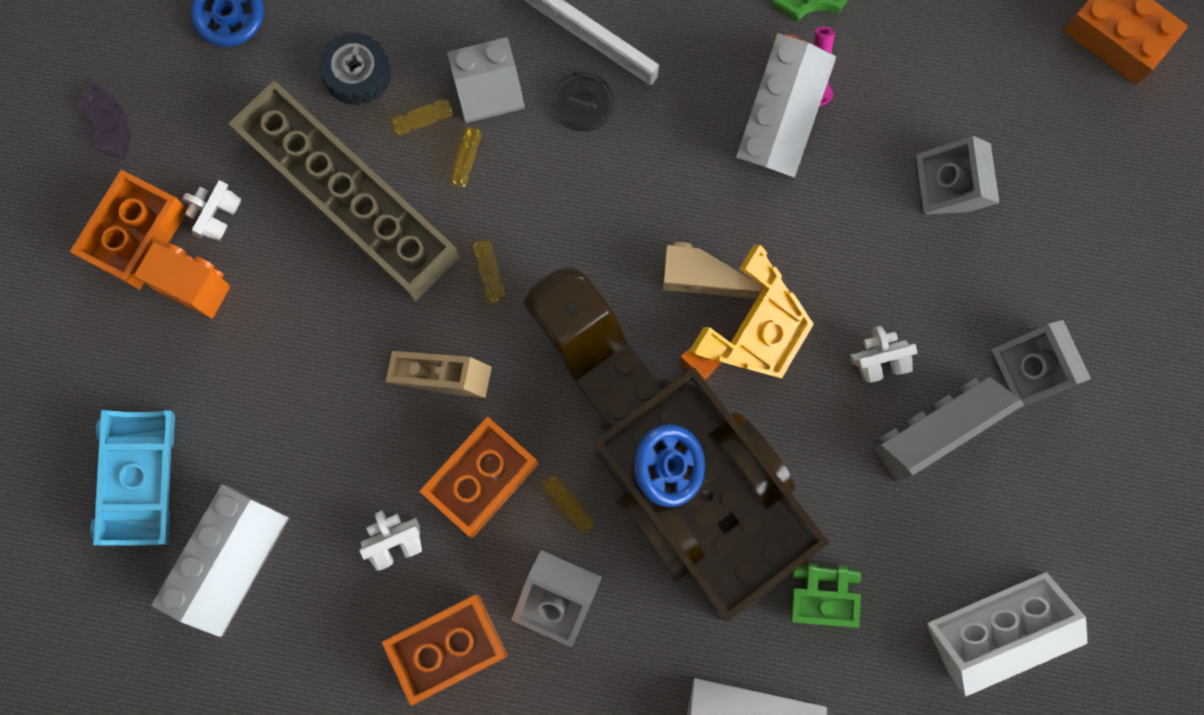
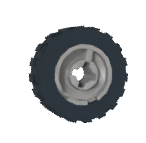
M347 32L342 36L334 37L333 41L325 45L324 51L320 54V75L328 91L332 92L334 98L338 101L340 99L345 104H368L372 102L371 100L379 98L383 90L387 89L388 80L391 78L389 72L391 70L390 64L381 44L377 40H373L372 36L368 34L363 35L361 32ZM359 65L354 69V72L350 71L352 66Z

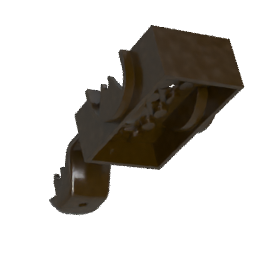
M574 267L557 269L542 278L529 290L524 299L525 308L551 341L572 378L605 420L601 425L605 433L593 441V451L625 493L616 501V504L629 514L641 536L645 538L654 553L667 565L672 574V579L677 582L686 575L719 620L730 621L830 543L792 493L795 491L793 479L777 453L762 434L741 414L737 412L730 414L694 367L674 382L665 379L657 382L628 344L610 306L581 271ZM575 305L578 308V313L575 316H568L565 312L567 306ZM664 424L678 425L691 432L698 440L705 459L704 478L698 492L691 500L676 507H664L648 499L641 491L634 471L635 453L640 441L650 430ZM678 440L674 449L683 454L686 447ZM655 444L653 449L658 454L661 450ZM669 461L667 462L668 470L670 469ZM654 464L649 465L651 480L656 479L657 475L654 471ZM687 465V471L682 477L683 479L689 480L692 470L691 466ZM665 482V493H675V483ZM732 512L740 523L724 535L717 523Z

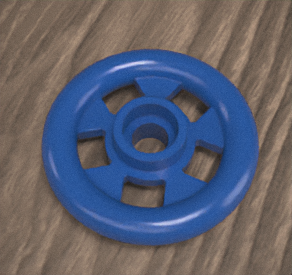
M193 0L191 5V22L197 34L208 43L221 47L236 46L249 40L260 28L264 17L262 0H212L215 2L211 12L204 10L208 0ZM250 3L251 13L243 14L241 5ZM233 11L230 15L224 16L226 12ZM212 20L221 26L216 32L207 27ZM241 22L244 27L235 33H231L229 28Z
M664 424L653 428L642 438L634 459L635 477L641 491L652 502L664 507L680 506L696 495L703 482L705 459L698 440L691 432L678 425ZM661 440L665 449L656 454L653 447ZM678 440L686 447L683 454L674 449ZM668 461H669V463H670V469H669V470H668V468H667V462H668ZM654 464V471L657 475V478L651 480L648 466ZM687 465L692 467L689 480L682 478L687 471ZM665 482L675 483V493H665Z

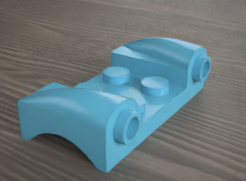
M101 410V419L96 424L99 455L95 519H92L90 526L91 539H94L93 545H169L171 447H174L175 414L172 411L119 412Z

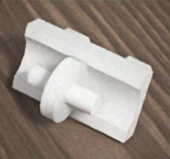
M219 180L207 203L204 199L208 191L202 187H199L195 196L188 193L184 194L182 200L189 204L185 212L186 216L194 219L198 210L202 211L192 229V235L200 239L204 235L217 241L221 240L228 225L213 218L217 208L234 215L241 203V199L227 190L228 184Z
M878 326L872 329V338L863 341L866 349L876 348L851 354L850 357L852 364L859 367L863 380L872 383L884 378L881 363L890 361L892 373L895 375L912 372L911 355L918 354L916 344L909 345L906 340L889 344L898 340L896 332L886 334L883 327Z
M379 511L375 513L377 523L367 527L369 535L373 537L361 541L362 548L360 549L363 560L369 558L375 569L380 571L394 563L389 548L400 544L406 558L422 551L419 536L420 525L416 518L400 524L401 520L398 514L386 518L384 512Z

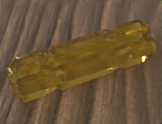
M442 99L435 102V106L429 104L408 112L406 117L400 115L393 118L392 123L396 133L403 135L410 132V128L416 130L437 122L439 117L445 119L452 116L453 111L449 101Z
M470 126L465 128L462 137L463 141L460 143L454 162L455 169H452L449 178L451 184L458 187H465L467 185L468 172H471L477 152L476 145H479L481 140V130Z
M481 240L474 244V251L476 257H480L477 262L483 285H487V288H485L488 301H498L505 297L503 284L499 285V282L502 280L496 257H492L494 249L490 240Z
M557 476L550 477L543 484V488L550 496H554L553 500L569 520L572 519L574 521L573 525L582 534L594 525L593 519L588 513L582 511L584 508L567 488H563L564 484Z

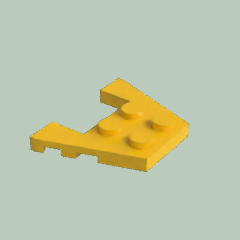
M753 245L739 270L763 288L731 343L710 327H703L689 352L700 357L782 378L814 324L794 293L789 292L781 280L782 275L777 267H773L765 256L767 254L765 249L761 245Z

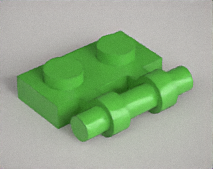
M806 563V566L800 565L792 572L793 578L805 579L806 584L805 589L792 588L790 622L860 628L861 594L848 593V583L860 584V570H849L847 566L837 565L836 568L818 567L817 563ZM818 580L835 582V592L818 590Z

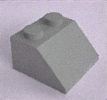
M508 37L447 52L465 123L525 109Z
M970 136L916 154L924 214L971 212L999 203L991 143L975 136Z
M1063 320L1044 325L991 349L1011 393L1022 401L1023 406L1091 379Z
M541 550L526 579L511 621L572 648L602 577Z

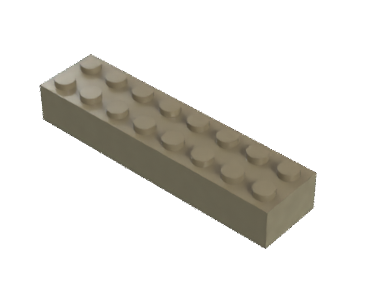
M275 80L228 123L246 145L415 302L458 260L459 254L456 247Z

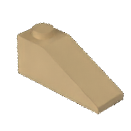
M676 242L673 246L667 245L662 290L757 299L761 286L752 279L702 249L693 248L689 243Z
M392 351L386 382L459 396L486 398L492 367L472 357Z

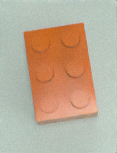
M1088 0L1063 31L1137 86L1154 70L1188 28V25L1154 0Z
M121 169L71 248L70 253L140 291L144 283L134 277V274L153 242L164 247L170 242L184 219L188 208L176 197Z
M487 416L419 492L465 534L474 538L535 470L539 463Z
M474 595L382 642L410 706L508 656L480 595Z

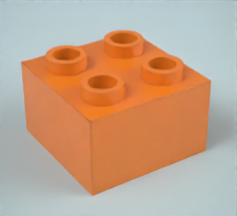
M153 242L134 277L156 292L213 319L231 287L222 279L224 274L215 269L214 265L198 256L193 259L186 255L183 249L169 242L165 247Z

